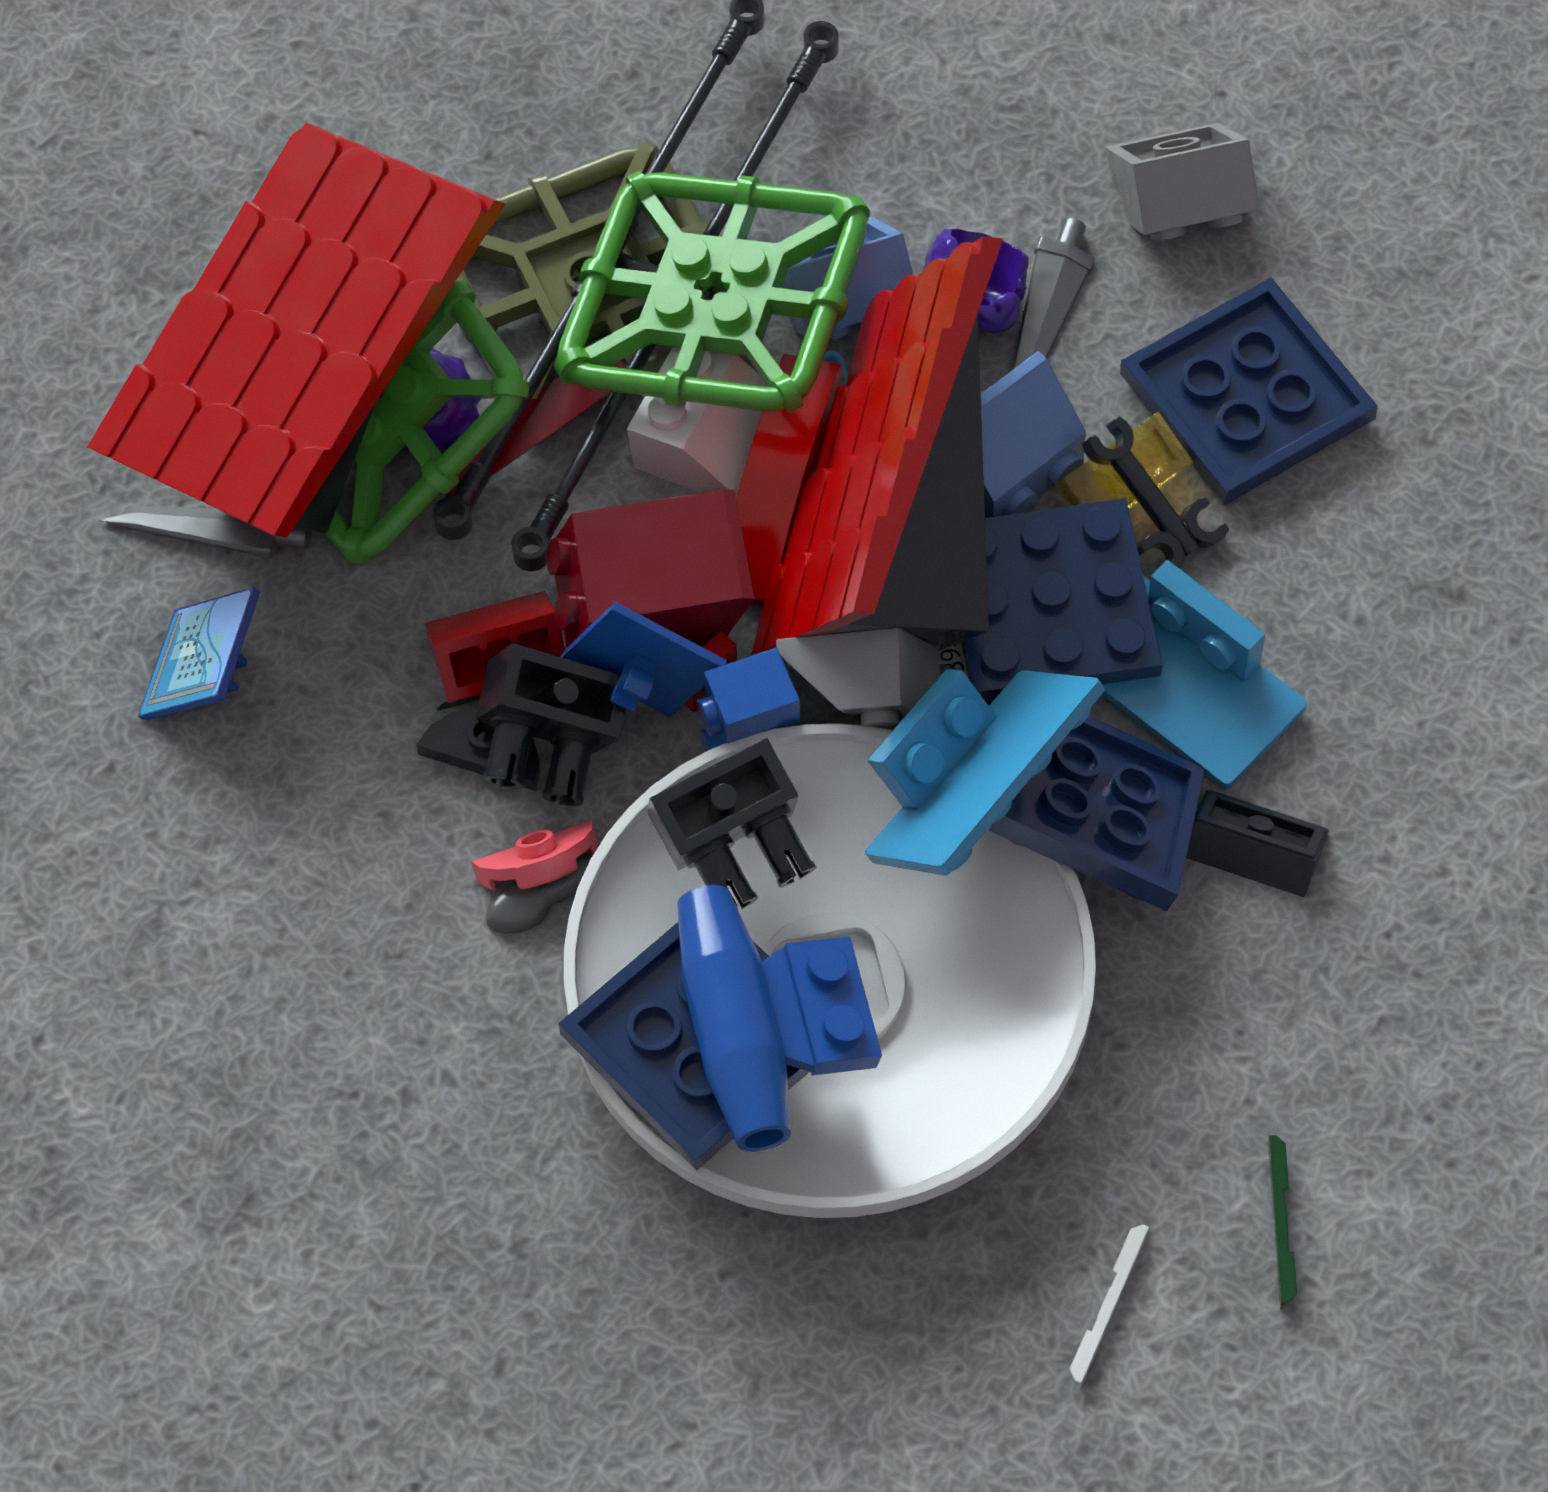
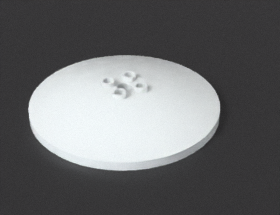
M805 724L771 729L729 744L725 743L704 752L680 765L653 784L628 807L608 831L595 851L576 891L568 918L564 944V988L568 1015L678 922L677 903L683 894L692 889L705 886L696 867L688 868L687 866L679 871L677 870L648 816L649 798L768 738L799 795L792 816L789 817V820L811 861H814L817 868L802 879H799L796 873V877L793 878L794 883L780 888L755 838H747L745 836L735 841V844L730 849L752 890L756 892L759 898L751 905L741 909L729 886L727 887L738 905L737 908L752 940L769 956L785 947L786 943L850 936L882 1053L877 1068L811 1076V1072H809L788 1091L791 1136L787 1141L771 1149L749 1152L739 1149L733 1139L701 1168L696 1170L579 1054L595 1090L609 1112L630 1137L657 1161L683 1179L714 1195L747 1207L783 1215L813 1218L858 1217L898 1210L923 1203L952 1191L994 1166L1011 1153L1039 1125L1059 1098L1072 1075L1085 1042L1093 1006L1096 973L1095 943L1088 905L1074 869L1026 847L1016 845L1008 839L988 830L972 847V854L961 867L946 876L874 864L865 854L868 846L902 808L901 804L867 761L890 735L892 730L851 724Z

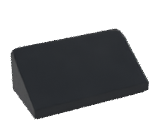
M1207 790L1195 813L1186 858L1304 897L1311 883L1329 830L1325 827L1213 790Z

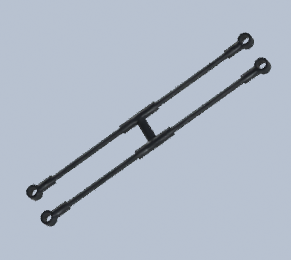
M762 0L731 1L729 6L730 22L712 51L713 59L646 174L665 171L725 66L733 63L748 36L755 35L763 29L765 17ZM743 13H752V14H754V15L751 16V17H743V16H740V15L743 14ZM816 21L806 27L803 34L804 49L787 77L786 82L788 86L734 181H738L742 175L753 177L800 93L808 90L822 63H827L837 56L839 51L838 30L833 24L826 21ZM817 40L828 41L826 44H816L814 42ZM720 203L702 235L719 236L730 217L734 205ZM638 206L615 268L656 273L659 266L623 253L625 246L639 223L637 217L641 212V208ZM580 280L577 281L574 289L571 291L572 300L524 380L529 382L528 399H521L520 406L511 420L486 445L478 461L469 465L452 496L440 499L435 505L433 513L436 530L443 538L459 540L467 536L471 531L473 525L471 511L491 478L490 469L558 354L559 342L582 285ZM649 344L635 352L625 369L642 371L657 344ZM611 393L555 492L547 495L531 525L517 531L511 541L515 564L520 569L532 572L546 566L547 548L555 530L569 508L567 501L628 396L627 393ZM450 514H460L463 516L456 522L443 520ZM528 545L540 547L537 552L531 554L521 551Z

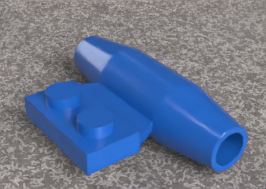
M720 885L701 886L683 894L677 903L682 982L705 1075L738 1148L743 1151H763L779 1146L791 1136L786 1065L809 1071L811 1076L877 1068L882 1053L850 936L786 943L785 947L761 961L760 955L729 889Z

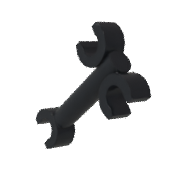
M1120 416L1106 425L1109 432L1114 436L1116 443L1114 449L1105 447L1095 434L1082 443L1084 453L1091 461L1096 464L1111 465L1160 531L1151 533L1137 543L1139 556L1151 548H1157L1164 553L1166 560L1181 569L1184 557L1198 547L1205 548L1214 545L1228 533L1229 528L1226 523L1211 532H1206L1199 527L1197 523L1198 513L1210 504L1206 497L1197 499L1184 508L1180 516L1177 514L1130 450L1134 440L1133 431L1128 422Z

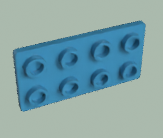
M1166 560L1151 575L1150 581L1144 577L1163 664L1161 676L1102 684L1105 688L1102 696L1182 758L1204 768V775L1222 789L1228 790L1305 712L1307 701L1260 665L1265 633L1170 561Z
M946 669L867 760L902 806L865 850V854L874 864L943 876L961 867L971 856L972 847L988 828L1009 812L1012 800L1027 782L1047 767L1051 761L1052 753L1070 731L1080 726L1089 717L1092 705L1105 691L1098 678L1023 670L1013 677L988 706L962 670Z

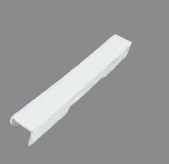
M1142 1224L1130 1229L1112 1270L1117 1274L1101 1306L1092 1331L1086 1330L1070 1366L1074 1380L1079 1382V1389H1081L1147 1237L1149 1227Z

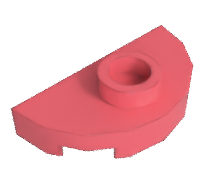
M592 820L555 833L549 830L535 831L519 838L515 843V847L471 861L478 882L486 888L496 890L498 882L516 879L518 888L528 889L550 883L576 871L578 868L576 858L585 852L593 856L599 847L598 838Z

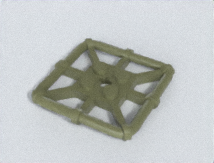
M642 142L639 147L615 151L548 178L542 173L529 178V185L493 198L506 203L494 223L539 207L553 230L521 244L486 234L473 254V257L515 269L525 290L482 306L464 269L457 278V281L466 282L476 296L474 304L494 331L498 327L538 313L549 336H551L572 300L571 291L579 280V273L583 263L590 259L595 252L614 200L621 189L627 184L626 177L639 170L645 175L659 151L657 146ZM669 163L664 172L676 174ZM626 173L610 209L575 223H570L558 200L559 198ZM663 197L682 232L703 234L709 223L701 220L691 200ZM633 232L623 253L654 265H659L667 244L661 236L639 244ZM712 287L715 294L727 292L723 287ZM605 293L587 341L606 333L610 335L638 320L646 298ZM462 330V332H463V334H464L466 340L469 341V342H471V340L468 338V336H467V335L465 334V332ZM672 347L650 355L642 371L658 373ZM633 354L621 361L627 366ZM481 355L492 378H497L494 371ZM556 358L533 395V399H537L541 389L553 381L556 375L554 370ZM611 393L608 394L607 396H605V397H604L603 399H601V400H604V399H606V398H609V396L611 395Z

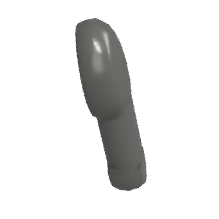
M591 858L577 860L578 868L576 871L550 883L528 889H520L516 883L505 888L489 905L486 913L487 925L493 931L503 934L521 933L539 925L548 915L552 905L576 894Z

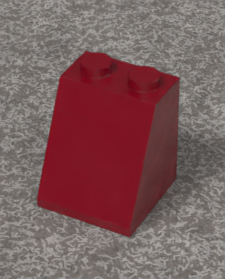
M722 489L571 513L558 535L550 540L547 548V569L550 575H555L558 593L555 620L557 627L560 630H564L566 648L614 602L703 647L720 631L728 636L755 599L734 490Z

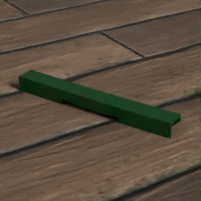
M1269 1135L1268 1152L1280 1309H1282L1283 1303H1289L1297 1295L1294 1252H1289L1288 1224L1284 1189H1289L1286 1143L1276 1135Z

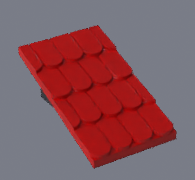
M305 122L302 129L295 131L287 141L253 201H245L196 286L181 298L143 364L136 363L87 448L112 458L199 501H203L273 536L287 538L294 527L327 534L377 400L500 215L506 203Z
M983 236L973 243H961L946 259L931 261L922 273L907 275L893 290H882L870 301L861 324L846 385L837 386L816 470L807 479L800 495L783 564H775L773 567L751 656L776 648V639L900 628L939 648L940 651L989 632L978 311L1004 238Z

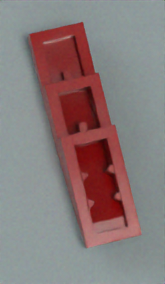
M783 353L779 367L784 374L786 373L790 377L798 356ZM822 361L813 387L808 395L802 399L803 407L790 414L785 409L781 411H762L736 497L755 598L751 604L764 606L773 567L775 564H783L800 495L807 479L816 470L837 386L843 384L845 379L841 364Z

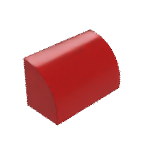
M546 591L424 623L448 703L481 695L488 660L512 643L561 657L565 650L561 630L557 627L555 620V609Z

